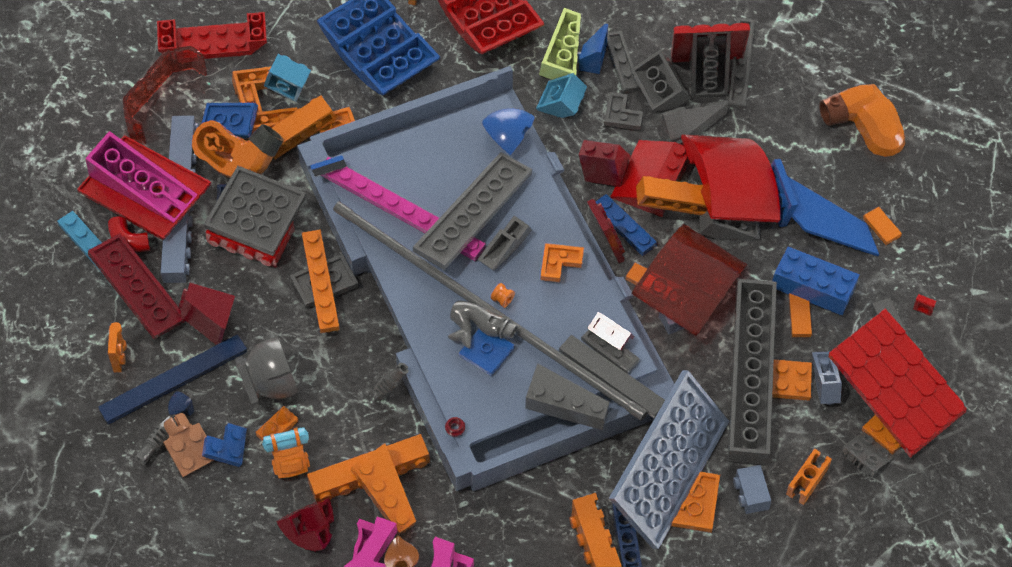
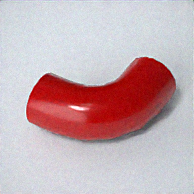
M113 217L108 221L111 238L121 233L135 252L150 251L147 232H130L127 220L124 217Z

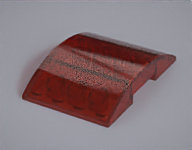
M683 224L658 253L631 294L697 336L748 264Z

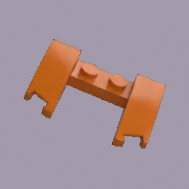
M271 67L233 71L232 83L239 102L256 103L258 105L252 134L261 124L272 128L297 110V107L262 112L257 91L267 89L264 87V83Z

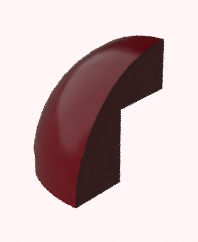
M329 497L302 507L277 520L276 522L280 530L291 542L303 549L311 551L323 550L331 540L332 534L329 532L330 524L334 522L333 509Z

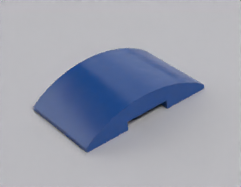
M348 0L317 20L326 38L347 66L368 87L382 96L440 59V56L419 33L415 34L396 13V8L389 0Z

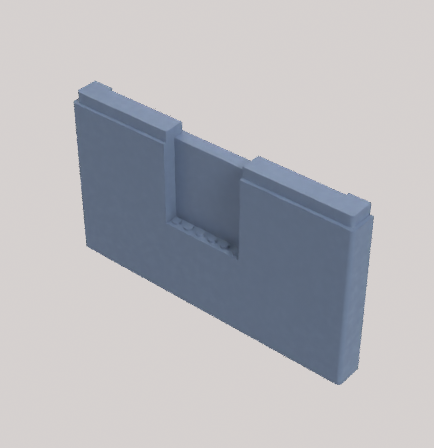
M511 66L311 136L309 142L297 145L300 165L354 276L366 271L367 273H372L408 348L396 353L397 365L405 363L408 366L407 370L409 372L402 379L456 491L470 486L474 492L650 422L655 418L647 414L640 421L627 412L625 408L516 334H514L513 338L504 337V339L514 344V349L492 376L459 357V352L464 345L462 342H456L448 338V335L460 330V327L450 319V312L456 301L466 300L360 227L334 212L333 208L337 202H342L360 217L412 252L413 246L425 233L321 175L315 177L310 167L312 164L325 161L327 157L334 158L342 155L348 168L439 218L500 152L531 168V176L475 236L478 240L486 243L487 248L499 230H503L513 216H516L530 226L532 229L530 234L498 268L493 271L481 263L478 258L476 261H473L461 253L445 270L426 259L424 260L557 351H559L560 346L570 335L583 342L581 337L589 330L588 327L597 313H601L635 336L633 340L629 338L624 347L640 358V362L628 374L664 400H666L674 386L672 378L629 302V299L633 298L624 277L615 276L560 174L564 172V168L555 152H547L533 125L526 131L524 139L511 155L502 149L484 128L482 121L495 111L506 108L525 111L513 90V69ZM545 243L584 247L582 268L562 266L560 282L541 280ZM500 283L504 284L506 289H511L515 292L513 300L505 308L498 301L494 302L491 299L493 290ZM470 320L472 327L471 336H473L479 328ZM537 363L609 402L608 415L603 430L525 409L526 395ZM452 417H458L465 423V431L458 437H452L445 431V424ZM457 426L452 427L454 430L459 428Z

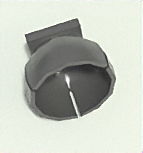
M278 336L267 338L257 344L247 358L244 359L243 356L235 358L251 404L258 402L260 396L278 400L298 393Z

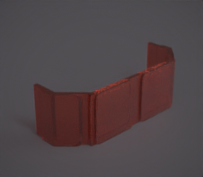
M185 46L164 52L148 69L147 74L140 78L123 97L124 116L131 139L143 144L147 143L142 123L133 119V117L173 72L193 69L204 76L207 75L204 55L192 46Z

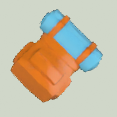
M304 427L294 428V430L277 434L273 433L263 437L262 445L267 453L272 452L274 456L272 466L278 478L292 477L308 472L310 464L307 452L303 451V444L308 443L309 434Z

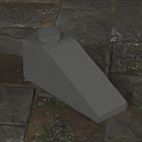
M708 211L700 217V234L715 239L752 241L760 239V228L757 222L711 219Z

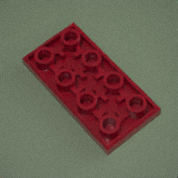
M593 199L587 201L601 233L619 264L625 261L623 256L625 250L602 204H597Z

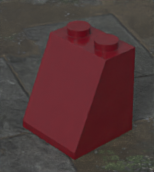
M584 140L579 152V159L585 182L621 187L631 158L630 154L617 144Z
M190 283L188 289H184L181 296L179 309H182L180 317L215 345H218L222 341L235 296Z

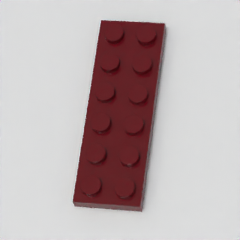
M121 233L88 250V256L154 340L186 322L180 317L181 310Z

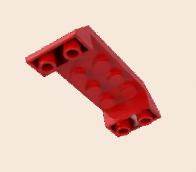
M265 12L247 13V22L177 28L175 19L157 21L158 52L178 61L251 55L267 43Z

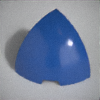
M506 108L491 113L484 118L482 124L493 140L511 155L524 139L526 131L531 128L535 117L520 109Z

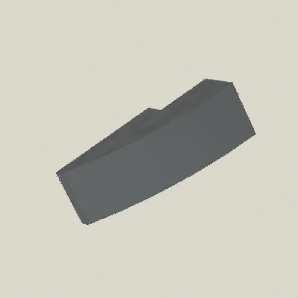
M513 216L503 230H499L478 260L494 271L512 255L532 229L525 222Z

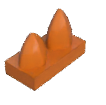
M283 406L256 431V436L263 441L264 436L289 431L298 422V417Z

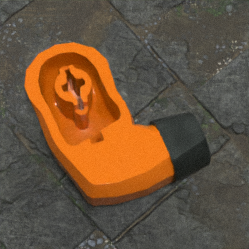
M210 120L203 122L197 127L192 138V148L196 156L206 161L217 172L228 178H231L237 166L262 175L268 168L272 158L275 157L284 139L271 127L261 124L249 137V140L246 141L235 136L219 122Z

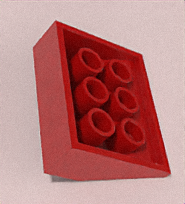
M639 140L631 155L621 187L615 186L610 198L663 217L665 209L638 205L636 186L643 176L680 182L690 162L684 145L676 142Z

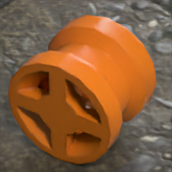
M500 283L493 290L491 299L494 302L498 301L505 308L513 300L515 292L511 289H506V286Z

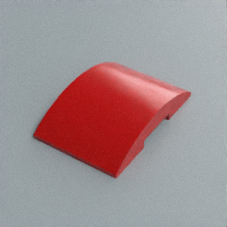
M438 0L456 31L470 47L480 54H484L544 26V22L527 0Z
M681 135L690 164L696 165L702 181L701 194L711 219L762 222L780 221V203L775 176L765 152L756 142L747 138Z

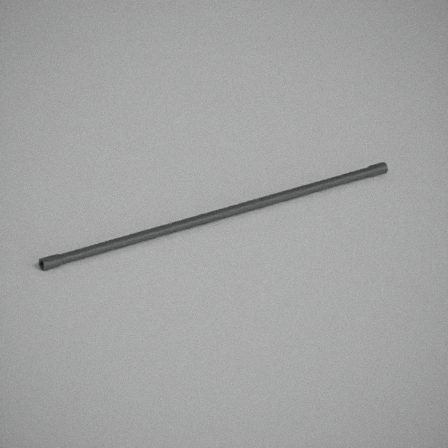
M339 201L335 204L334 212L360 227L466 301L482 306L504 317L506 320L509 319L512 324L518 326L516 335L625 408L627 412L640 421L646 417L648 411L639 404L623 396L360 217Z

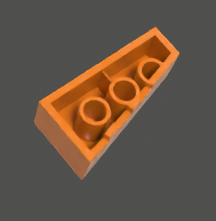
M383 444L353 465L351 472L384 518L397 524L396 535L399 536L415 525L416 519L386 444Z
M596 493L572 500V516L569 517L571 527L577 530L578 535H576L579 546H583L585 550L583 555L586 564H590L591 567H622L615 547H610L612 539L609 529L604 530V515L602 509L597 510L596 503L598 498Z

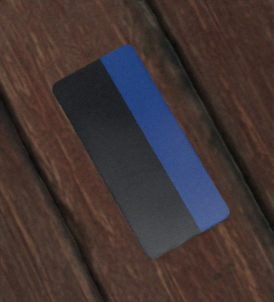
M340 155L312 164L310 167L314 176L317 177L345 168L347 165L343 156Z

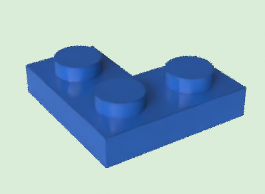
M228 423L225 426L224 440L207 435L204 438L202 457L240 467L243 461L247 428Z

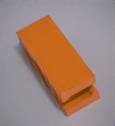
M816 449L812 451L793 478L786 495L793 498L795 496L794 490L798 485L806 489L805 492L802 490L799 492V503L803 505L828 471L832 460L827 456L820 468L812 465L813 462L816 463L821 455V452ZM805 475H810V476H812L813 478H812V479H809V478L805 477Z

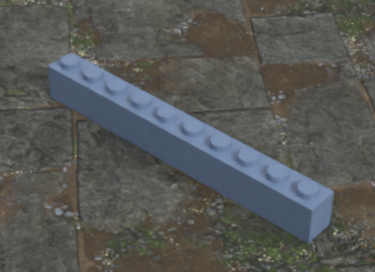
M172 116L169 159L196 173L194 164H197V156L192 148V138L197 127H199V123H195L194 116ZM194 206L163 240L161 262L163 283H186V277L190 275V264H187V261L191 259V248L188 246L189 243H192L190 227H193V216L190 215L191 211H194Z

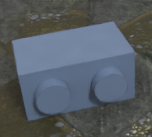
M761 465L737 469L733 483L735 489H739V504L741 507H744L745 513L769 510L771 498Z

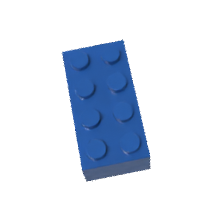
M787 247L772 281L777 282L776 289L779 291L793 294L808 300L809 303L843 316L856 289L860 274Z

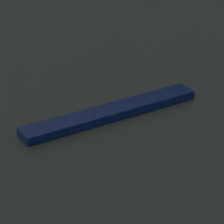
M237 334L98 406V409L109 425L247 352V348Z

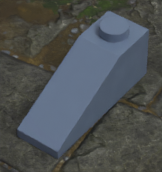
M812 352L820 403L828 405L841 403L842 382L836 365L828 357L829 352Z

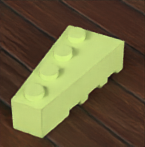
M566 8L563 9L542 61L539 72L540 76L553 80L571 73L576 75L580 13Z

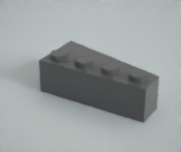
M537 363L526 395L525 409L603 430L608 415L609 402Z

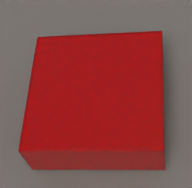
M918 294L913 309L931 316L936 301Z

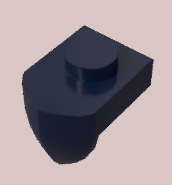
M176 391L168 404L169 415H176L182 412L191 416L194 412L192 400L184 393Z

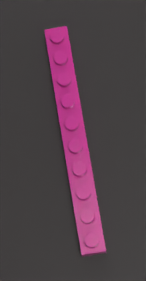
M348 167L321 175L423 233H426L439 219V217ZM474 237L461 254L476 261L486 248V243Z

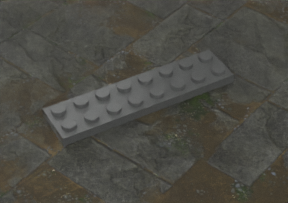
M500 152L413 246V252L445 270L531 176L532 169Z

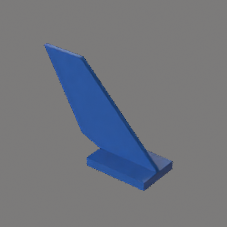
M781 159L773 160L771 167L775 176L780 203L779 227H786L792 217L805 232L879 256L867 223L788 177Z

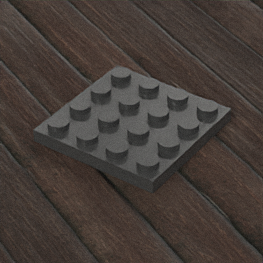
M237 166L206 219L204 228L274 256L304 202L306 193Z

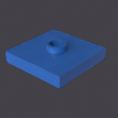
M478 329L472 336L470 348L464 346L459 352V357L492 376L512 352L514 344L504 338L488 336Z

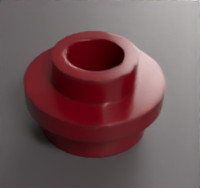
M452 417L446 422L445 431L452 437H458L464 433L465 423L458 417ZM454 426L459 427V428L456 429V430L452 429V427H454Z

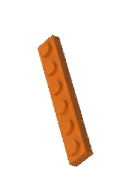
M321 230L303 232L302 238L320 333L340 330Z

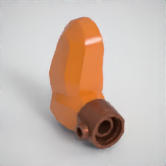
M867 84L848 88L820 101V114L825 124L829 126L847 121L855 122V126L863 136L867 148L873 154L884 157L893 156L899 153L905 146V134L898 113L892 102L882 94L876 85Z

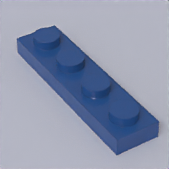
M607 194L596 201L597 204H602L615 231L638 253L644 256L656 247L657 242Z

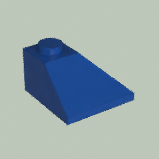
M604 24L583 45L582 51L578 52L577 63H579L580 71L600 74L607 48L608 24Z

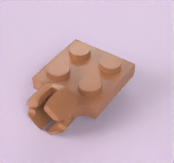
M179 413L175 415L174 420L171 417L164 422V428L169 438L163 444L183 478L214 460L202 457L206 434L200 423L192 425L185 414Z

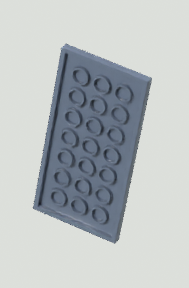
M682 370L609 497V500L653 549H659L672 525V521L678 514L692 485L703 470L729 423V420L687 370Z

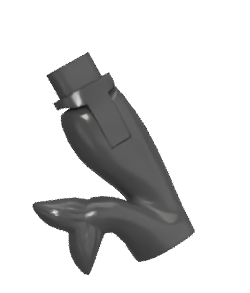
M458 300L452 306L450 319L460 327V330L448 335V338L456 342H462L466 348H470L472 339L470 320L484 334L502 339L504 337L513 338L518 326L512 324L509 319L506 320L504 317L482 306Z

